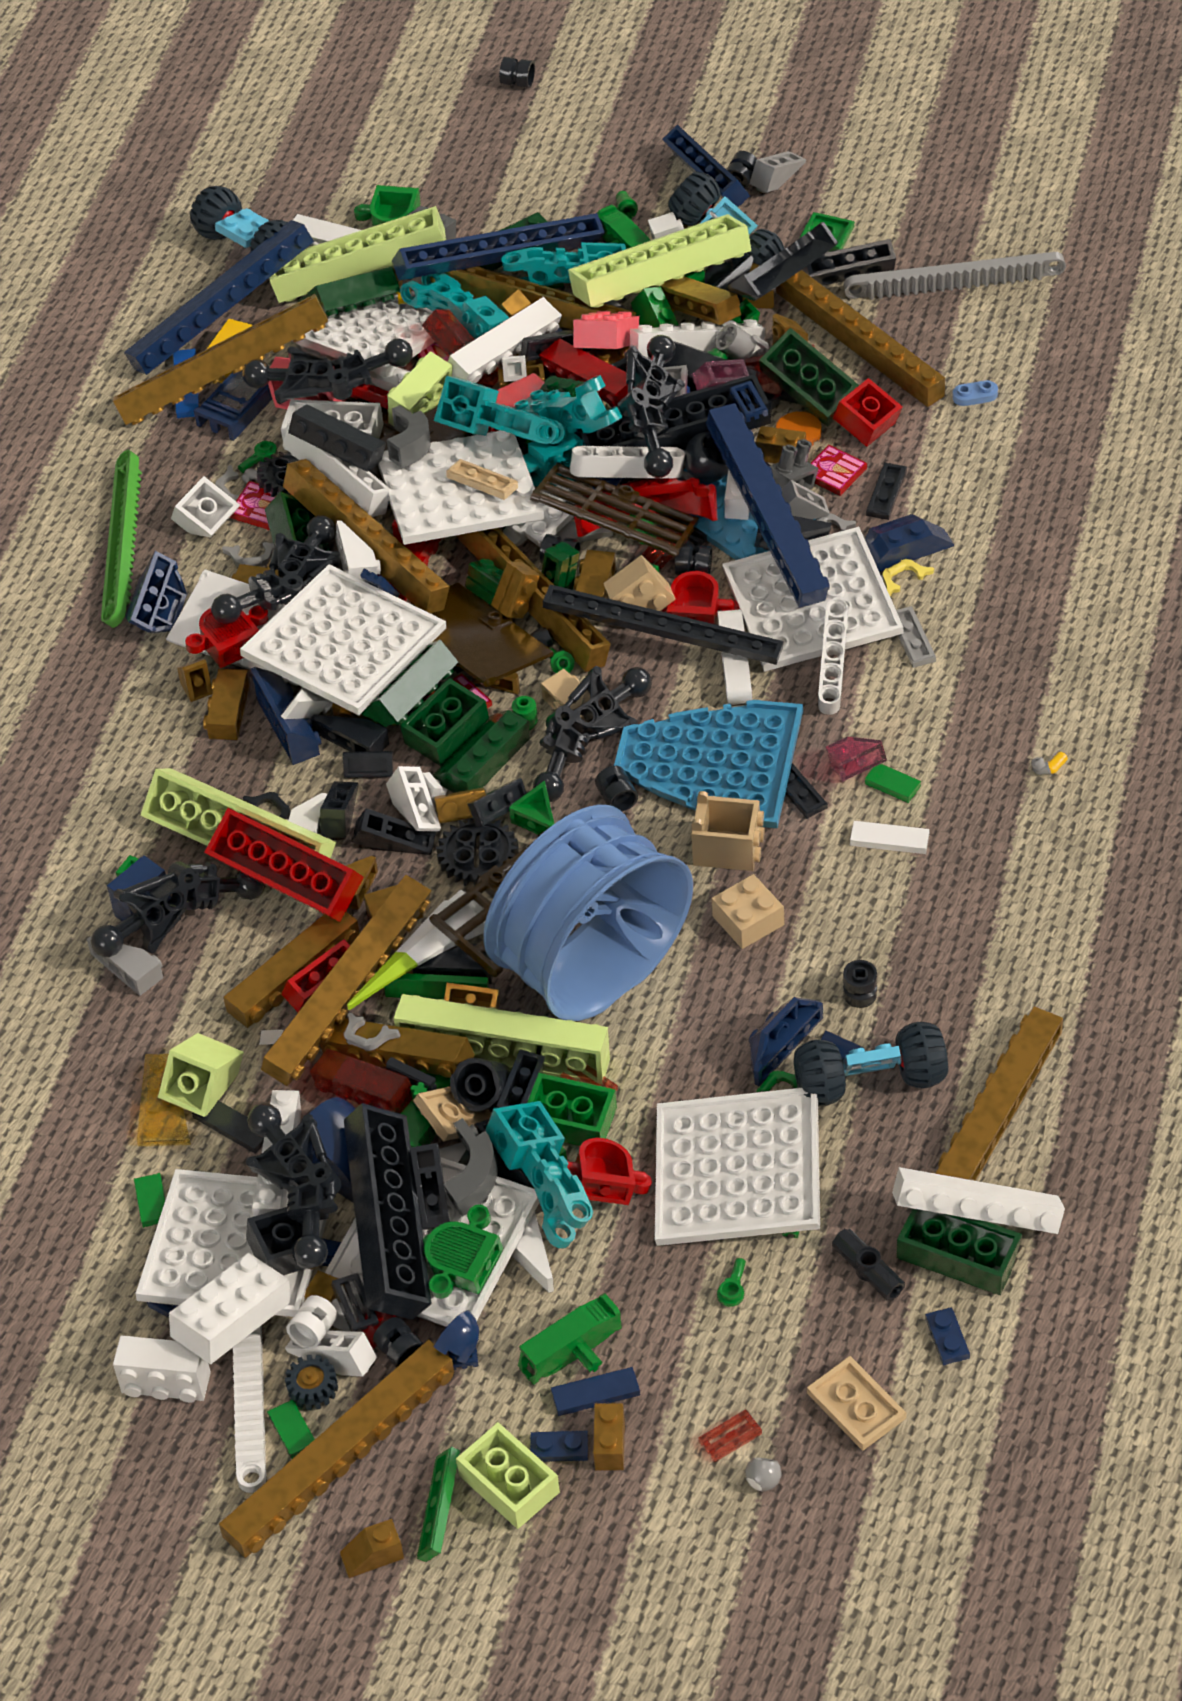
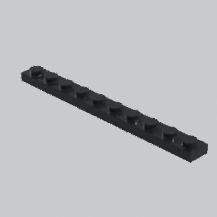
M550 585L543 600V608L774 665H777L783 649L784 641L559 586Z

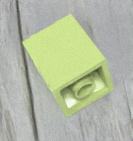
M197 1033L170 1049L158 1098L203 1117L207 1116L237 1077L244 1052Z

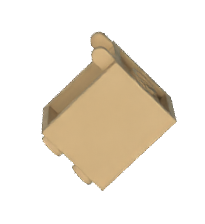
M705 791L698 792L695 818L692 821L691 833L693 865L754 871L755 862H760L761 847L758 846L760 842L763 843L765 828L762 827L764 811H760V801L708 796V793Z

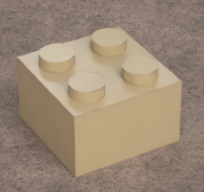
M642 555L603 583L610 599L661 611L675 600L669 583Z
M753 874L712 897V916L743 949L784 925V906Z

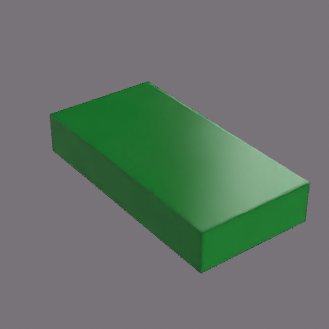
M879 762L875 764L865 777L866 785L907 803L911 801L921 787L920 780Z
M157 1173L134 1178L142 1226L144 1228L157 1225L165 1203L161 1174Z
M293 1400L267 1411L268 1417L291 1459L315 1440Z

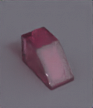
M744 359L705 362L692 376L697 390L746 377L749 374Z
M845 737L825 747L830 764L842 782L887 761L881 740Z

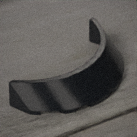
M821 222L750 273L741 275L727 287V290L746 299L756 301L828 252L838 242L826 224Z

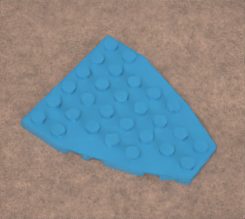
M750 700L746 701L747 705L731 707V704H725L723 709L708 711V707L672 713L668 715L669 719L654 722V719L644 721L642 724L629 725L623 728L614 766L622 767L629 780L659 797L695 811L697 808V796L700 791L707 792L708 796L759 800L760 811H764L762 827L778 828L802 719L803 704Z

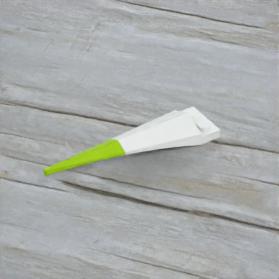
M459 890L452 898L444 900L431 915H437L466 892ZM472 900L445 922L456 931L484 908ZM428 917L347 1003L348 1010L353 1009L405 973L456 946V944L437 929ZM485 921L464 938L469 940L483 934Z

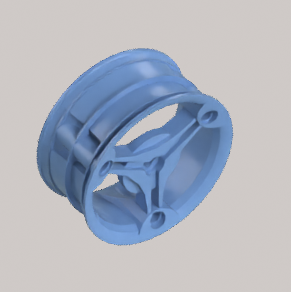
M593 805L580 809L562 818L542 833L523 852L503 879L491 902L484 925L483 936L486 953L498 966L513 970L521 977L525 984L539 992L546 1000L550 1011L559 1019L580 1021L594 1017L604 1012L623 994L645 980L674 943L685 922L692 901L693 878L691 871L680 859L658 853L651 841L635 834L628 818L618 808L610 805ZM581 923V925L571 935H569L575 927V925Z

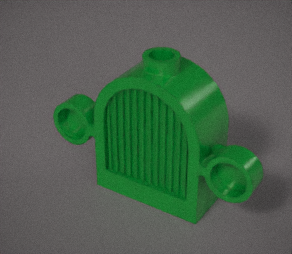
M377 185L371 204H360L354 208L355 219L367 221L371 218L373 227L407 216L421 205L419 188Z
M479 1204L469 1209L467 1218L470 1224L456 1221L447 1222L436 1227L430 1234L424 1237L425 1256L434 1274L429 1281V1288L434 1297L438 1299L448 1297L453 1291V1286L477 1295L481 1292L504 1249L499 1235L482 1230L491 1222V1215L486 1206Z

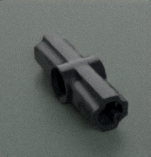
M844 1228L837 1233V1236L832 1241V1247L856 1270L857 1276L871 1284L886 1300H894L905 1288V1282L881 1259L880 1252L874 1247L867 1246L851 1229Z

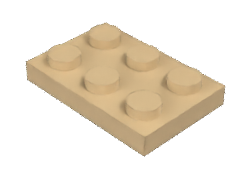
M451 1086L419 1093L413 1100L421 1114L425 1116L436 1134L443 1141L458 1138L453 1124L463 1118L468 1126L474 1125L475 1123L490 1119L493 1111L491 1107L483 1111L468 1110L454 1099Z
M851 1356L807 1387V1394L862 1451L906 1419L907 1413Z

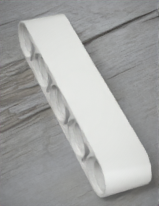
M577 446L572 449L570 473L574 476L654 478L644 468V458L649 452L647 447ZM661 447L668 451L673 458L671 472L662 478L681 477L685 452L680 448Z
M840 598L830 600L826 605L818 708L820 712L827 715L837 713L841 703L848 605ZM834 612H839V613H841V614H840V615H834V614H832V613H834ZM836 633L839 634V636L834 637L831 636V634ZM830 655H836V656H838V657H837V658H830V657H828V656H830ZM833 676V677H835L836 679H834V680H829V679H827V677ZM826 698H832V699H834V701L828 702V701H825L824 699H826Z
M742 609L717 611L719 626L744 631ZM721 652L727 704H746V701L752 700L748 658Z

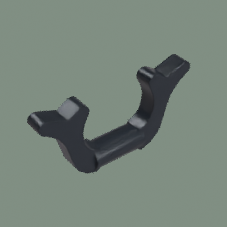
M267 792L254 797L243 796V801L256 807L266 802L271 803L281 812L279 817L289 819L290 807L277 793Z

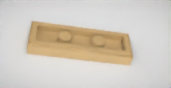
M459 459L446 471L447 478L503 500L508 498L518 488V481Z

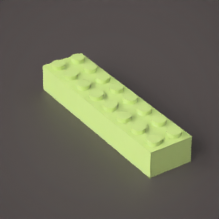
M436 206L306 248L270 277V282L279 303L284 301L291 302L299 296L306 295L317 285L391 266L394 268L392 259L400 248L445 241V228Z
M726 214L568 269L573 295L590 307H600L604 305V302L620 300L624 298V295L630 293H640L643 288L660 286L664 284V281L680 279L684 277V274L702 271L704 267L709 265H719L729 258L742 257L744 253L751 251L747 225Z
M171 768L155 769L140 816L208 846L227 808H230L329 858L332 856L336 844L335 841Z
M402 994L394 1016V1024L398 1027L467 1037L475 1054L474 1057L504 1063L510 1070H512L521 1049L545 1056L543 1074L603 1085L610 1061L608 1027L598 1024H586L572 1020H561L547 1016H536L522 1012H511L496 1008L474 1006L467 1003L461 1004L442 999L436 1000Z

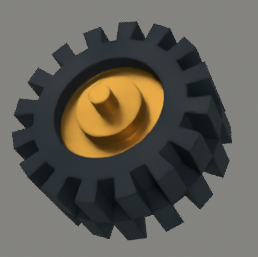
M307 1355V1360L303 1361L302 1357L297 1358L299 1364L292 1362L290 1364L291 1370L287 1369L285 1377L286 1388L291 1400L295 1403L297 1402V1406L301 1409L305 1404L307 1410H312V1405H315L317 1410L321 1409L320 1403L322 1402L325 1406L330 1404L329 1398L334 1399L336 1396L335 1391L338 1392V1381L334 1367L329 1363V1360L325 1358L322 1361L320 1355H316L314 1360L312 1355Z

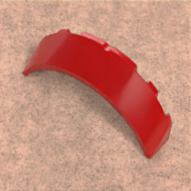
M654 478L622 484L640 492V496L653 499L655 502L683 513L699 515L712 521H718L716 487L713 484L703 485L700 484L699 479L695 478L685 481H678V478ZM595 501L596 503L602 504V505H604V506H607V507H609V508H612V509L617 510V511H619V512H622V513H624V514L630 515V514L627 513V512H624V511L619 510V509H617V508H614V507H612V506L606 505V504L601 503V502H599V501ZM591 510L588 511V512H591V513L596 514V515H598V516H601V517H603V518L609 519V520H611V521L619 522V521H616V520H614V519H611V518H608V517H606V516H603V515H601V514H598V513H596V512H593V511H591ZM649 510L650 512H653L655 514H660L655 511ZM574 516L578 538L601 528L598 525L577 519Z

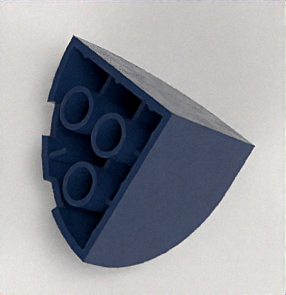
M335 1097L324 1101L309 1114L317 1122V1129L327 1154V1163L342 1182L338 1193L353 1202L344 1119L356 1108L345 1099ZM313 1150L312 1163L315 1165L320 1160L316 1158Z

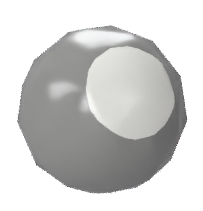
M752 1458L745 1469L746 1480L751 1487L758 1491L774 1489L782 1476L781 1466L778 1461L768 1458Z

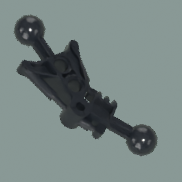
M656 335L648 342L647 354L650 359L643 356L636 346H631L624 353L627 360L626 384L628 385V394L618 403L620 412L630 419L629 429L633 431L634 436L645 438L649 452L644 458V468L654 478L667 476L673 468V458L668 451L660 447L658 436L668 430L663 409L668 406L677 393L685 386L682 380L673 378L662 368L663 364L672 360L676 351L674 341L665 335Z
M399 338L392 339L387 343L383 353L364 360L360 351L354 350L353 355L346 353L347 357L339 356V358L331 361L327 357L306 353L291 346L287 349L290 358L288 369L270 368L264 361L255 359L249 361L243 368V379L249 387L256 389L264 387L269 381H283V384L274 392L276 401L279 404L289 399L316 396L318 393L332 392L334 398L343 400L352 395L353 388L362 384L369 385L372 383L369 371L386 364L394 367H404L412 359L413 350L406 340Z
M324 515L313 517L308 521L306 527L308 537L304 543L288 539L282 533L276 534L275 545L269 563L270 570L264 571L263 574L259 573L256 577L252 576L249 578L250 592L239 597L231 594H221L215 598L211 606L214 619L223 624L234 623L239 619L242 609L257 603L264 611L267 609L274 611L279 604L287 605L329 564L334 567L340 565V552L324 551L318 548L319 545H325L334 539L336 533L334 522Z
M595 666L588 672L587 676L568 696V701L546 718V736L539 743L547 749L546 753L552 756L546 772L540 773L535 778L533 789L545 781L549 801L555 802L564 792V783L560 775L565 762H581L583 760L582 755L586 751L585 747H587L590 739L610 736L622 732L626 726L637 724V720L626 715L618 703L629 696L634 698L643 697L650 691L652 679L645 669L640 667L628 669L622 676L621 684L609 691L602 680V670L600 667ZM584 694L582 705L573 711L570 706L575 704ZM598 703L603 706L604 710L599 707ZM580 715L585 717L586 722L581 719Z
M176 861L170 865L168 873L162 877L156 876L126 889L115 890L114 897L121 902L127 903L133 914L116 926L103 925L98 927L92 933V948L97 955L102 957L117 955L122 949L123 939L141 928L143 933L142 947L148 953L153 954L165 936L181 920V915L186 910H196L198 908L201 910L205 908L213 909L218 902L219 893L236 892L242 899L252 900L258 898L263 893L265 884L241 872H238L235 877L220 878L217 876V866L209 861L204 866L202 864H186ZM172 894L171 899L167 901L169 895ZM152 908L150 914L146 916L147 911Z
M261 1103L254 1106L249 1112L248 1125L251 1132L259 1137H267L273 1145L261 1155L249 1157L246 1160V1164L252 1172L260 1174L281 1190L285 1189L288 1191V1209L286 1214L290 1219L303 1223L302 1236L294 1243L292 1249L294 1261L300 1267L312 1270L320 1267L327 1258L328 1250L326 1243L319 1237L320 1220L329 1219V1214L338 1210L334 1198L339 1192L342 1182L327 1163V1154L317 1129V1122L311 1114L304 1115L299 1126L285 1134L280 1128L282 1118L279 1109L269 1103ZM313 1150L316 1158L320 1160L315 1165L312 1163Z

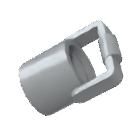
M733 323L724 326L716 338V347L727 354L729 360L746 367L760 360L769 350L767 342L756 335L751 336ZM756 345L761 347V349L754 352Z

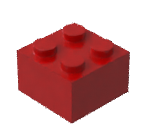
M868 378L839 401L833 419L868 447L896 423L903 406Z

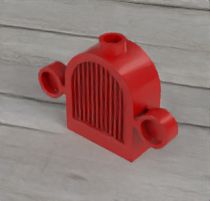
M689 571L674 579L671 584V590L675 600L663 608L661 612L716 625L717 611L739 610V606L734 599H719L718 583L713 576L701 571Z
M256 605L250 608L249 615L242 611L239 619L234 623L223 624L214 619L211 608H209L200 617V634L194 633L186 637V650L191 654H199L206 650L220 668L241 660L244 657L241 656L240 648L259 631L258 626L268 622V609L264 611L260 605Z
M591 1138L584 1141L579 1148L575 1162L567 1161L569 1163L567 1168L572 1176L577 1175L589 1200L629 1205L633 1192L641 1195L647 1194L652 1184V1179L647 1173L633 1170L630 1153L622 1145L609 1139Z

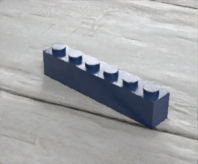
M678 124L662 138L674 155L692 172L706 173L714 178L720 188L721 199L726 197L735 206L739 207L750 196L740 182Z

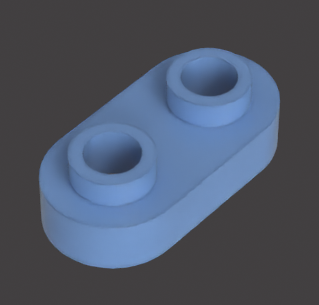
M988 380L961 384L953 389L952 398L960 406L991 402L998 396V386L996 383Z

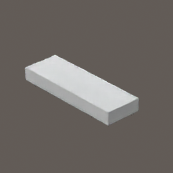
M854 821L850 846L926 854L929 829Z

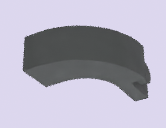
M399 405L392 408L394 429L399 431L400 434L388 438L387 445L389 460L399 467L405 468L423 458L429 451L431 443L426 415L421 411L412 414Z
M461 1118L453 1124L458 1138L471 1154L470 1160L460 1174L443 1185L448 1198L463 1217L472 1206L483 1203L491 1193L498 1174V1162L487 1132L484 1131L479 1134L473 1124L468 1126L465 1120Z

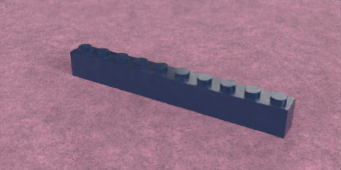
M598 213L400 248L392 259V264L400 281L502 262L501 259L504 254L531 247H543V251L554 252L556 248H565V250L581 248V242L597 243L605 232Z
M293 220L289 221L279 232H275L274 236L266 239L128 348L124 354L133 368L145 375L149 374L314 243L305 225Z
M735 403L709 410L706 425L798 607L801 608L825 601L827 592L830 589L828 578L823 576L818 559L813 557L809 541L804 539L799 522L793 518L790 504L785 502L782 496V489L773 478L771 467L766 465L763 452L754 441L753 432L750 429L748 430L745 424L743 413L739 412Z

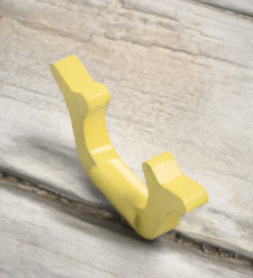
M904 559L884 570L883 582L889 596H891L893 593L900 592V586L891 580L893 576L904 570H912L917 574L918 579L922 580L924 576L933 574L934 568L923 567L912 560Z

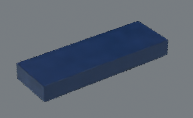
M629 1367L551 1387V1394L557 1414L562 1416L593 1408L595 1404L613 1403L640 1396V1389L634 1369Z

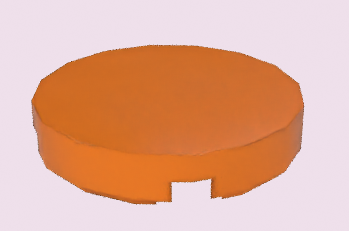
M791 412L782 416L776 423V428L806 432V440L810 441L812 446L817 439L819 441L821 438V423L818 418L810 413Z

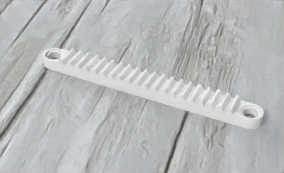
M262 1325L233 1347L236 1477L239 1487L247 1493H254L266 1483ZM253 1472L259 1475L258 1480L254 1483L244 1481V1477L248 1473Z

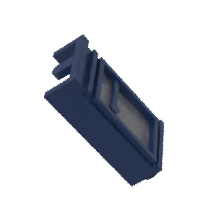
M243 370L235 374L232 372L207 400L194 410L196 425L201 427L209 420L211 430L214 433H218L221 430L220 425L228 427L230 440L234 441L273 399L269 385L267 384L257 389L249 387L243 379Z

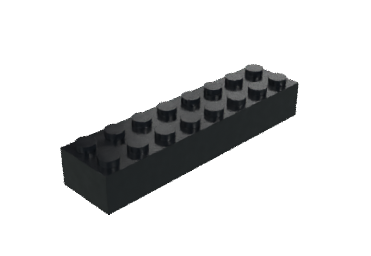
M749 375L674 397L668 406L663 409L668 430L658 436L660 447L684 449L693 436L709 431L706 425L709 410L734 404L735 402L730 395L729 388L748 381L753 383L768 410V416L764 417L760 414L759 419L755 420L754 417H751L750 422L746 423L745 421L748 430L771 424L769 402L756 375ZM747 388L744 389L755 409H757L758 406ZM737 391V393H738V395L740 396L742 402L744 403L746 409H747L748 411H750L749 408L747 407L745 401L743 400L741 394L739 393V391ZM622 413L621 419L594 432L583 433L582 429H578L579 437L583 440V446L647 447L645 438L634 436L633 431L629 429L630 419Z
M361 1103L344 1119L366 1309L413 1320L428 1308L432 1302L410 1150L411 1144L407 1116Z

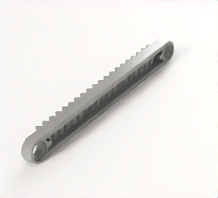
M1048 252L853 275L844 281L843 287L845 295L850 299L868 297L873 300L875 296L882 299L883 295L891 298L892 294L900 297L901 293L908 296L910 292L917 295L919 291L925 294L928 290L934 293L936 289L944 291L945 288L953 290L954 287L962 289L963 286L971 288L972 285L980 287V284L988 286L989 283L997 285L998 282L1006 284L1007 281L1015 283L1016 280L1024 282L1025 279L1032 281L1035 277L1041 280L1044 276L1060 275L1064 272L1066 264L1061 253ZM1054 261H1058V262H1059V264H1058L1057 266H1054V267L1048 266L1051 262H1054ZM853 285H860V286H861V287H860L859 289H857V290H851V289H849V288H850L851 286H853Z

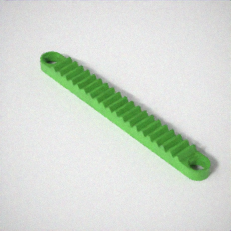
M125 450L120 454L115 464L101 612L102 622L112 628L117 627L122 622L126 613V606L130 603L128 598L131 596L129 590L132 589L130 586L132 579L130 577L133 575L131 570L134 566L131 563L134 562L132 556L135 555L133 551L135 545L133 543L136 541L134 535L137 532L134 529L137 528L135 522L138 521L136 518L138 511L136 509L139 507L137 504L139 498L137 496L140 494L138 489L141 487L139 484L141 478L139 476L142 472L138 469L139 456L130 450Z

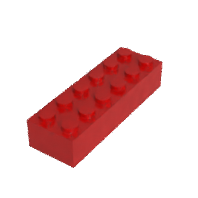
M227 808L204 851L205 854L338 922H341L364 878L355 870L230 808Z

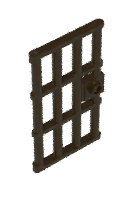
M556 462L530 495V500L533 502L542 503L577 517V519L585 520L623 535L628 539L631 538L664 551L673 557L679 555V551L696 528L700 519L697 516L694 517L655 502L653 499L640 496V492L635 491L630 486L620 484L615 486L594 477L574 476L570 473L569 467L559 462ZM557 473H558V474H561V475H563V476H566V477H568V478H571V479H573V480L579 481V482H581V483H584V484H586V485H589V486H591V487H594V488H596V489L594 490V489L589 488V487H587V486H584V485H582V484H579V483H576V482L571 481V480H569V479H566V478H564V477H561V476L557 475ZM550 483L556 484V485H558V486H561V487H563V488H566V489L571 490V491H573V492H576V493H578V494H581V495H584V496H586V497H589V499H586V498H584V497H581V496L576 495V494H574V493H571V492H569V491H566V490H563V489L558 488V487H556V486H553V485H551ZM543 492L548 493V494H550V495H553V496H555V497H558V498H560V499H563V500L568 501V502H570V503H573V504H575V505L581 506L582 508L575 507V506H573V505H570V504H568V503H565V502H563V501H560V500H558V499H555V498H553V497H550V496L545 495V494H542V493H543ZM595 501H599V502L604 503V504H606V505L612 506V507H614V508H617V509H619V510H622V511H624V512H627V513H629V514H632V515H634V516H636V517H632V516H630V515L624 514V513H622V512H619V511H617V510H614V509L609 508V507H607V506H604V505H602V504L596 503ZM591 510V511H593V512H596V513L601 514V515H603V516H606V517H608V518H611V519H614V520L619 521V522H621V523H624V524H626V525H629V527H626V526H624V525H621V524H619V523H616V522L611 521V520H609V519L603 518V517H601V516H598V515L593 514V513L588 512V511ZM649 510H652V511H655V512H657V513L663 514V515H665V516H668V517H670V518H673V519H675V520H678V521H680V522H683V523H685V524H688L689 526L683 525V524H681V523H678V522L673 521V520H671V519H668V518H666V517L660 516V515H658V514H655V513H653V512H650ZM645 519V520H647V521H650V522H652V523H655V524L660 525V526H662V527H665V528H667V529L673 530V531H675V532H678V533L682 534V536H680V535H678V534H675V533H673V532H670V531H668V530H665V529H663V528H660V527H658V526L652 525V524L647 523V522L642 521V520ZM636 529L642 530L644 532H647L669 542L675 543L676 545L669 544L667 542H664L642 532L636 531Z
M531 844L511 859L507 858L504 860L502 866L497 867L495 865L478 878L477 885L474 887L470 886L466 889L465 894L437 915L433 914L429 917L430 922L493 977L501 974L503 967L498 966L483 955L486 951L484 940L474 947L464 937L486 921L491 902L482 893L485 891L494 898L509 870ZM472 900L484 908L456 931L445 922Z

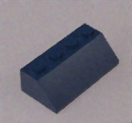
M258 667L250 668L256 699L292 765L320 755L319 745L322 744L317 731H312L310 718L284 719L281 717L294 699L291 684L289 682L285 683L282 676Z

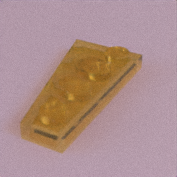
M145 1054L137 1133L138 1146L191 1145L184 1109L158 1098L169 1054Z

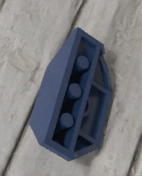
M914 514L869 528L865 538L879 572L901 562V560L908 559L913 561L954 547L953 541L944 528Z
M157 551L153 553L137 583L125 617L129 623L148 633L171 631L182 611L187 596L182 577L177 570L178 565L176 561Z
M793 997L781 1005L776 1012H771L759 1030L755 1029L749 1037L750 1058L754 1084L759 1087L769 1074L786 1059L823 1019L822 1002Z

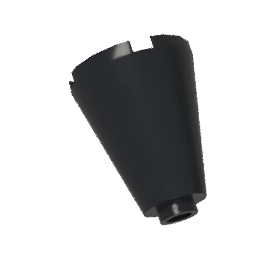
M478 1057L468 1058L456 1066L457 1068L450 1079L451 1092L454 1099L468 1110H486L492 1107L500 1098L511 1070L504 1063Z

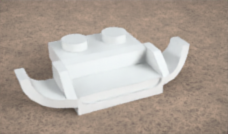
M558 485L556 486L558 488L571 492V490H568ZM545 492L542 493V494L548 495V496H550V497H553V498H555V499H558V500H560V501L566 502L565 500L560 499V498H558V497H555V496H553V495H550V494H548V493H545ZM541 503L544 519L506 526L504 534L517 547L527 539H530L541 548L546 534L556 535L574 517Z

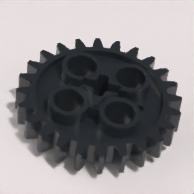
M280 451L279 456L271 454L270 458L265 457L264 462H259V467H257V483H259V488H264V493L271 492V497L277 496L279 492L291 495L283 487L287 464L299 460L292 456L289 451L287 454Z
M468 818V823L458 820V827L450 825V832L443 831V838L438 839L439 846L436 847L437 860L441 871H446L447 878L454 876L455 883L462 879L464 886H467L470 881L473 882L474 886L477 885L478 878L495 865L497 867L502 866L504 860L507 858L511 859L519 853L518 840L515 838L514 831H509L508 825L501 827V820H497L495 823L491 821L480 827H476L472 818ZM480 835L479 866L475 868L476 839Z

